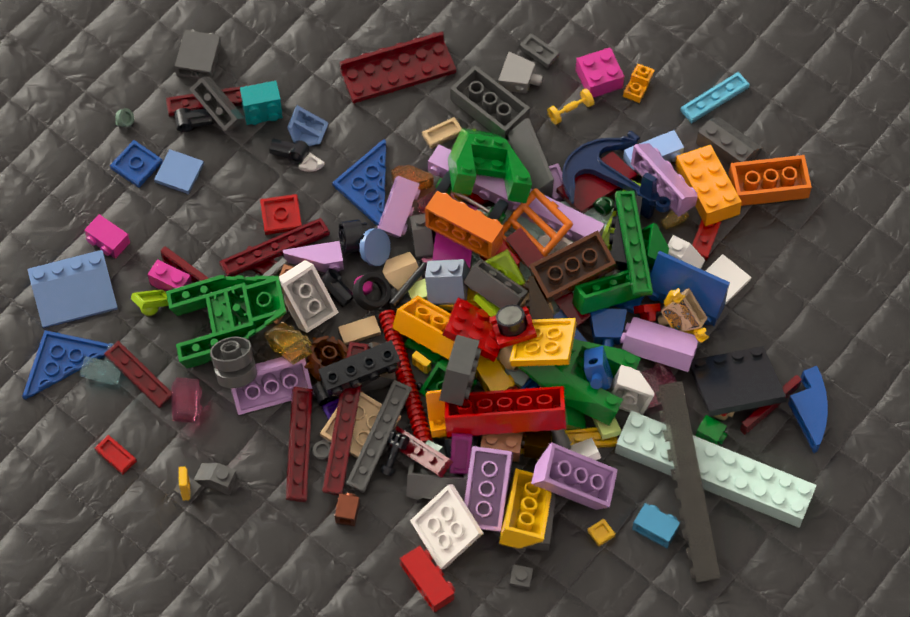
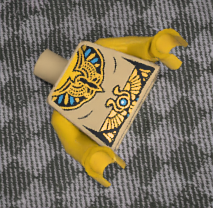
M678 288L677 290L669 291L664 300V307L661 310L662 315L658 316L659 324L663 326L669 324L673 329L695 335L700 343L710 338L705 334L706 328H701L708 317L691 290L688 288L680 293Z

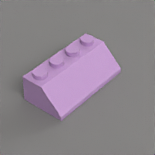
M650 143L634 145L631 165L642 177L647 172L657 178V192L660 197L664 196L670 199V208L679 217L694 207L698 198L696 191L685 183L682 175L677 174L673 170V166L669 161L663 159L659 150L653 148Z
M302 352L256 364L257 377L251 383L240 388H230L238 415L291 401L293 387L312 389L308 369L304 368L306 361Z
M550 443L535 465L531 484L598 510L610 507L618 469L557 444Z

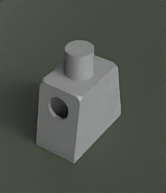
M508 52L498 83L508 91L527 93L530 84L541 86L543 76L534 74V62Z

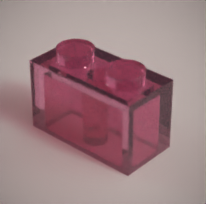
M176 377L171 385L172 421L195 423L198 417L202 415V405H200L202 387H199V379Z

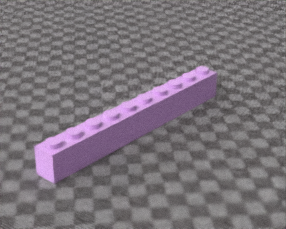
M441 145L437 146L428 160V171L432 175L443 178L449 171L448 157L451 152L450 149ZM476 175L472 192L479 195L482 199L489 200L495 204L499 199H502L509 204L507 209L512 212L521 204L520 202L508 201L504 179ZM546 196L551 202L554 201L559 206L558 209L573 223V226L564 237L576 242L597 230L602 236L604 223ZM537 198L529 205L556 232L564 225ZM524 212L521 214L522 217L528 219L531 223L536 224Z

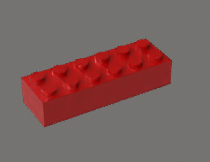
M564 386L470 392L469 399H464L463 406L445 402L447 437H452V433L479 436L566 429Z

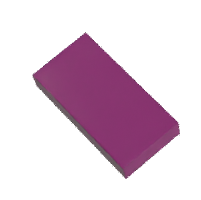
M452 433L450 459L453 463L450 466V473L468 474L472 434Z

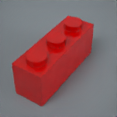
M418 546L400 558V566L435 613L454 600L455 588L450 581L446 582L442 577L444 574L438 565L435 566L432 563L430 553L427 550H423L421 546Z

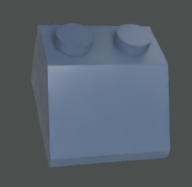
M464 259L427 261L425 281L429 302L434 305H454L458 297L467 301L468 286L464 284V281L470 269Z

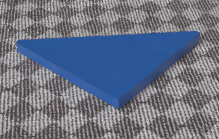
M385 139L332 182V185L377 226L385 208Z
M44 330L22 395L23 399L32 397L105 357L104 353L113 344Z

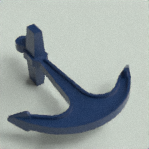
M622 136L621 138H601L587 142L576 148L564 163L562 184L571 204H574L575 179L582 174H592L624 190L635 191L636 196H642L640 215L647 219L653 216L654 208L659 212H667L670 209L671 201L667 197H659L657 178L646 172L642 177L640 186L600 159L599 156L606 151L619 149L623 151L636 145L637 140Z

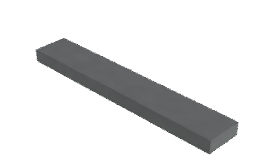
M396 380L393 381L346 482V486L362 493L365 492L412 387Z

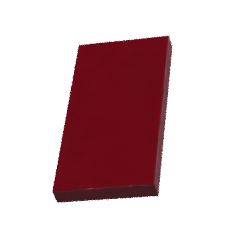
M613 151L601 158L605 164L633 181L637 178V173ZM582 174L575 179L574 204H571L567 197L563 184L556 188V193L573 209L584 214L594 207L593 203L598 198L609 197L621 188L595 175Z

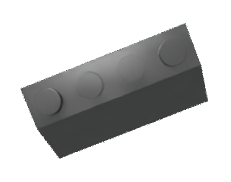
M526 118L507 133V142L530 173L531 189L537 188L542 194L552 198L554 178L530 119Z

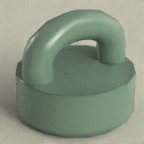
M127 108L118 110L115 116L116 125L121 127L131 126L134 122L133 112Z

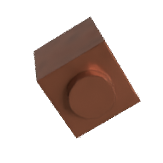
M351 493L339 494L335 512V523L355 526L360 506L359 497Z

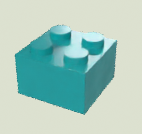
M276 81L240 87L247 125H256L260 122L276 121L283 118L281 99Z

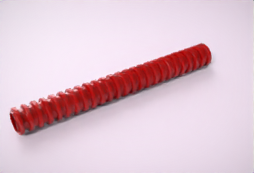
M385 310L379 314V319L384 330L383 334L385 335L386 342L392 340L401 361V367L396 371L397 381L412 387L405 403V408L409 415L408 419L412 426L411 429L414 431L413 436L424 443L427 440L433 442L414 374H412L413 371L409 363L408 354L404 347L403 337H401L402 334L392 328L395 311Z

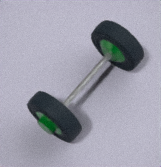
M450 171L437 182L435 193L437 191L447 193L448 195L453 193L487 212L488 218L496 219L501 224L505 220V213L509 205L506 201L499 199L495 206L489 210L460 193L452 192Z

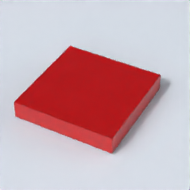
M297 194L260 199L265 235L288 232L302 226Z

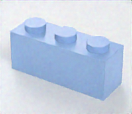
M674 130L640 143H650L653 148L659 150L663 159L669 162H675L676 156L683 154L684 146ZM632 146L624 150L623 160L638 175L639 173L631 165L634 147Z

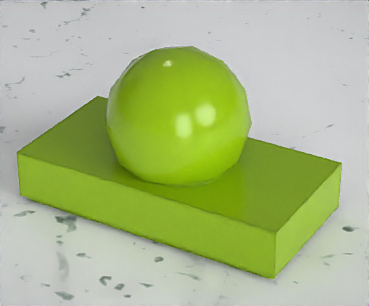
M163 289L132 293L131 300L140 307L141 312L146 316L155 315L159 307L169 306L167 294Z

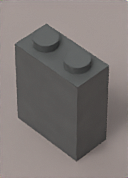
M184 30L175 63L176 76L193 79L211 77L213 79L222 46L220 35L202 33L196 30Z

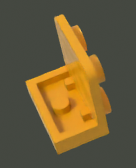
M441 390L426 393L429 427L432 438L447 436L445 402L439 400Z

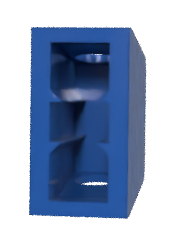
M603 308L590 312L591 317L589 321L593 343L609 347L621 344L620 340L623 334L627 309Z
M600 346L584 350V371L593 389L611 388L613 375L604 347Z

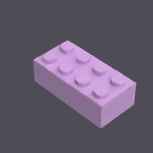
M472 446L464 503L481 530L501 532L513 460L512 451Z

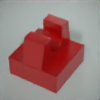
M660 303L634 306V314H639L640 319L650 322L656 321V312L661 311Z

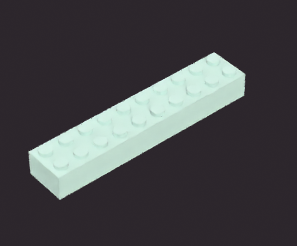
M634 411L630 412L616 443V454L798 528L801 526L816 485Z

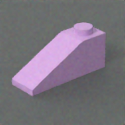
M339 241L283 250L284 259L290 264L298 265L305 260L312 263L317 271L326 272L329 268L337 272L344 270Z

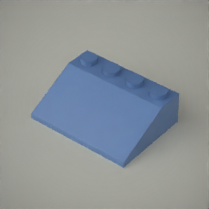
M102 250L27 269L43 328L118 309Z

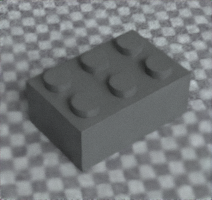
M456 335L445 372L440 401L463 406L464 399H469L481 349H478L479 340Z

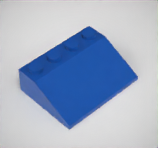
M659 251L650 275L653 294L648 295V297L653 301L664 303L669 291L679 288L681 293L689 288L708 317L704 324L715 326L724 309L730 282Z

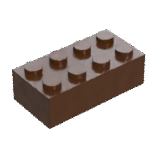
M598 230L529 265V271L534 277L547 304L574 291L576 285L596 280L616 269V262Z

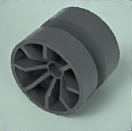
M229 337L213 345L210 355L215 367L214 371L217 382L220 386L240 388L248 385L257 377V368L249 340L242 337Z

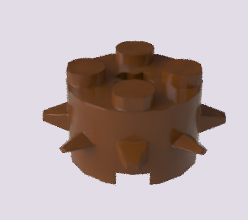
M329 336L313 337L311 348H302L301 352L307 356L304 368L308 369L317 381H322L318 369L347 358L348 348L340 339L338 341L335 340L334 336L331 338Z

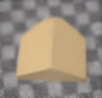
M407 252L386 260L382 272L389 284L399 291L417 270L418 264L411 252Z

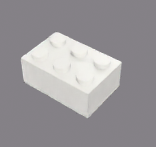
M304 260L279 276L285 304L298 328L308 333L339 313L312 263Z

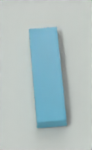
M738 71L682 106L680 111L692 124L748 89L750 84Z

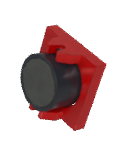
M506 305L498 310L495 316L489 317L500 349L537 338L529 309L526 306Z

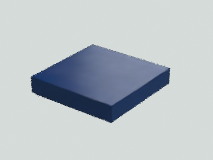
M133 140L110 164V168L139 188L163 163V160Z

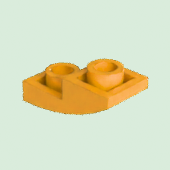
M637 64L624 90L623 97L640 103L654 74V69Z

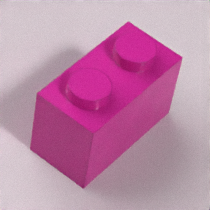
M100 214L84 230L89 244L98 246L105 255H111L115 259L130 244L128 234Z
M158 259L148 273L150 285L163 289L165 292L192 284L189 274Z

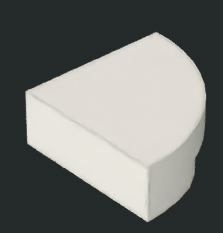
M309 153L298 167L300 170L313 172L323 168L325 163Z

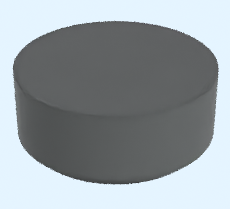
M319 441L314 444L312 451L316 460L321 462L328 460L330 443Z

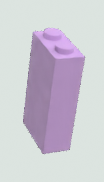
M633 317L631 323L627 322L620 343L623 344V350L638 357L689 372L699 341L695 335Z

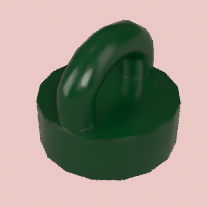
M601 197L593 203V206L600 215L607 216L614 208V201L609 197Z

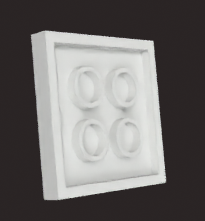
M448 484L410 520L436 564L441 569L449 566L483 534V531L453 484Z

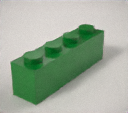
M627 270L576 285L572 303L579 313L584 315L643 296H633L629 271Z

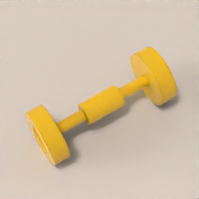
M587 89L580 91L581 100L573 101L563 106V109L560 111L555 106L549 107L547 112L551 121L555 125L562 122L560 114L570 112L581 103H584L588 108L593 106L594 99Z

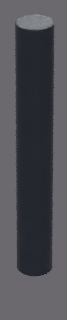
M422 262L390 300L389 305L395 308L426 271L427 263Z

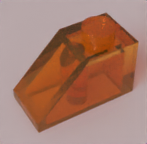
M401 165L391 170L393 183L397 176H401L419 183L418 189L420 191L434 187L433 174L414 166Z

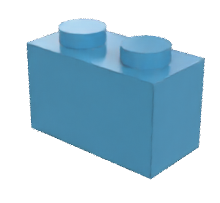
M645 503L633 522L632 530L668 548L679 530L680 522L675 516L671 514L666 515L661 512L655 505Z

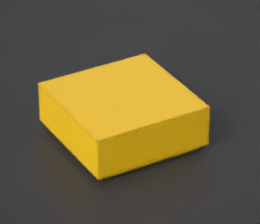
M415 351L412 354V364L423 373L428 374L431 371V361L418 351Z
M605 519L600 520L587 529V532L598 546L615 537V532Z

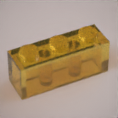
M281 322L264 333L271 349L292 365L313 353L310 348L312 344L306 335L303 336L299 330L296 331L292 325L289 326L285 322Z

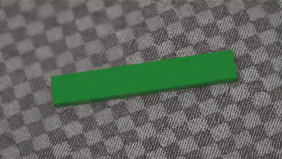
M616 191L615 199L633 296L652 295L653 288L635 191Z

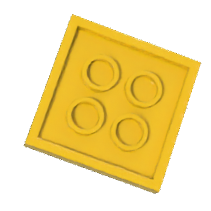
M576 318L533 319L537 338L514 344L510 357L511 367L569 365L577 325Z

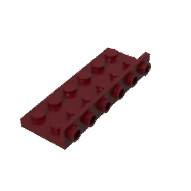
M434 32L422 38H414L405 43H397L395 46L380 48L378 51L364 53L354 58H347L340 62V73L354 104L456 73V67L444 41L443 32Z

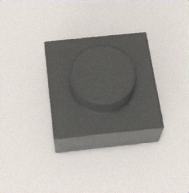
M513 564L509 586L529 590L533 568Z

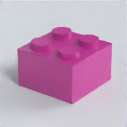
M611 47L577 58L576 72L584 89H587L592 97L623 88L624 75Z

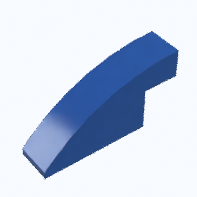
M814 366L802 372L801 379L806 390L790 395L788 405L813 453H816L826 428L828 401L823 378L818 367Z

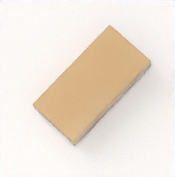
M453 117L423 131L422 136L430 149L458 137L462 128L456 118Z
M375 315L338 327L342 341L346 346L349 345V342H359L381 335Z

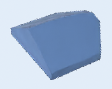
M297 105L287 128L293 143L302 140L309 146H314L321 143L328 122Z

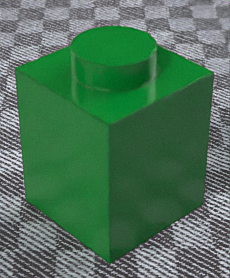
M706 415L697 429L696 437L716 445L719 443L723 444L728 435L725 433L727 425Z

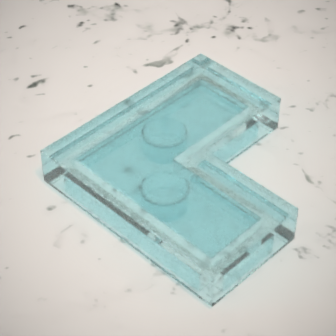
M109 343L107 350L114 344ZM85 356L80 376L118 386L121 371L106 357L102 361Z

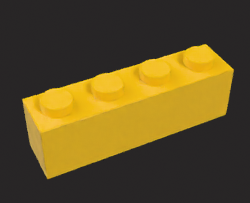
M480 355L475 376L485 391L513 390L515 382L511 375L506 374L504 371L505 367L500 360L496 358L492 362Z

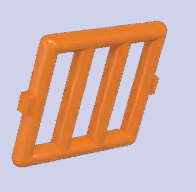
M534 188L529 193L527 203H521L503 224V239L506 241L505 238L507 237L504 234L511 226L515 230L521 227L541 254L546 257L571 229L573 223L558 209L559 206L554 201L551 202L537 188ZM535 198L564 224L557 233L529 207ZM523 212L551 238L545 247L517 221ZM509 245L510 251H511L512 253H515V251H514V250L511 248V246Z

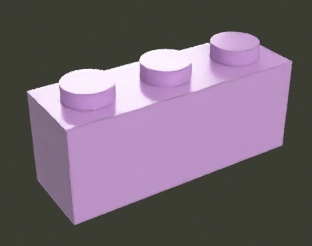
M401 176L395 178L377 227L378 229H382L386 234L395 238L405 234L408 227L405 224L406 220L412 216L414 207H412L414 199L417 200L420 194V189H418L419 183Z

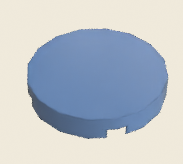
M369 229L363 234L365 236L360 241V254L363 261L367 262L368 265L381 266L389 257L390 240L382 229Z

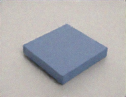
M169 149L154 181L163 186L189 194L204 165V161Z

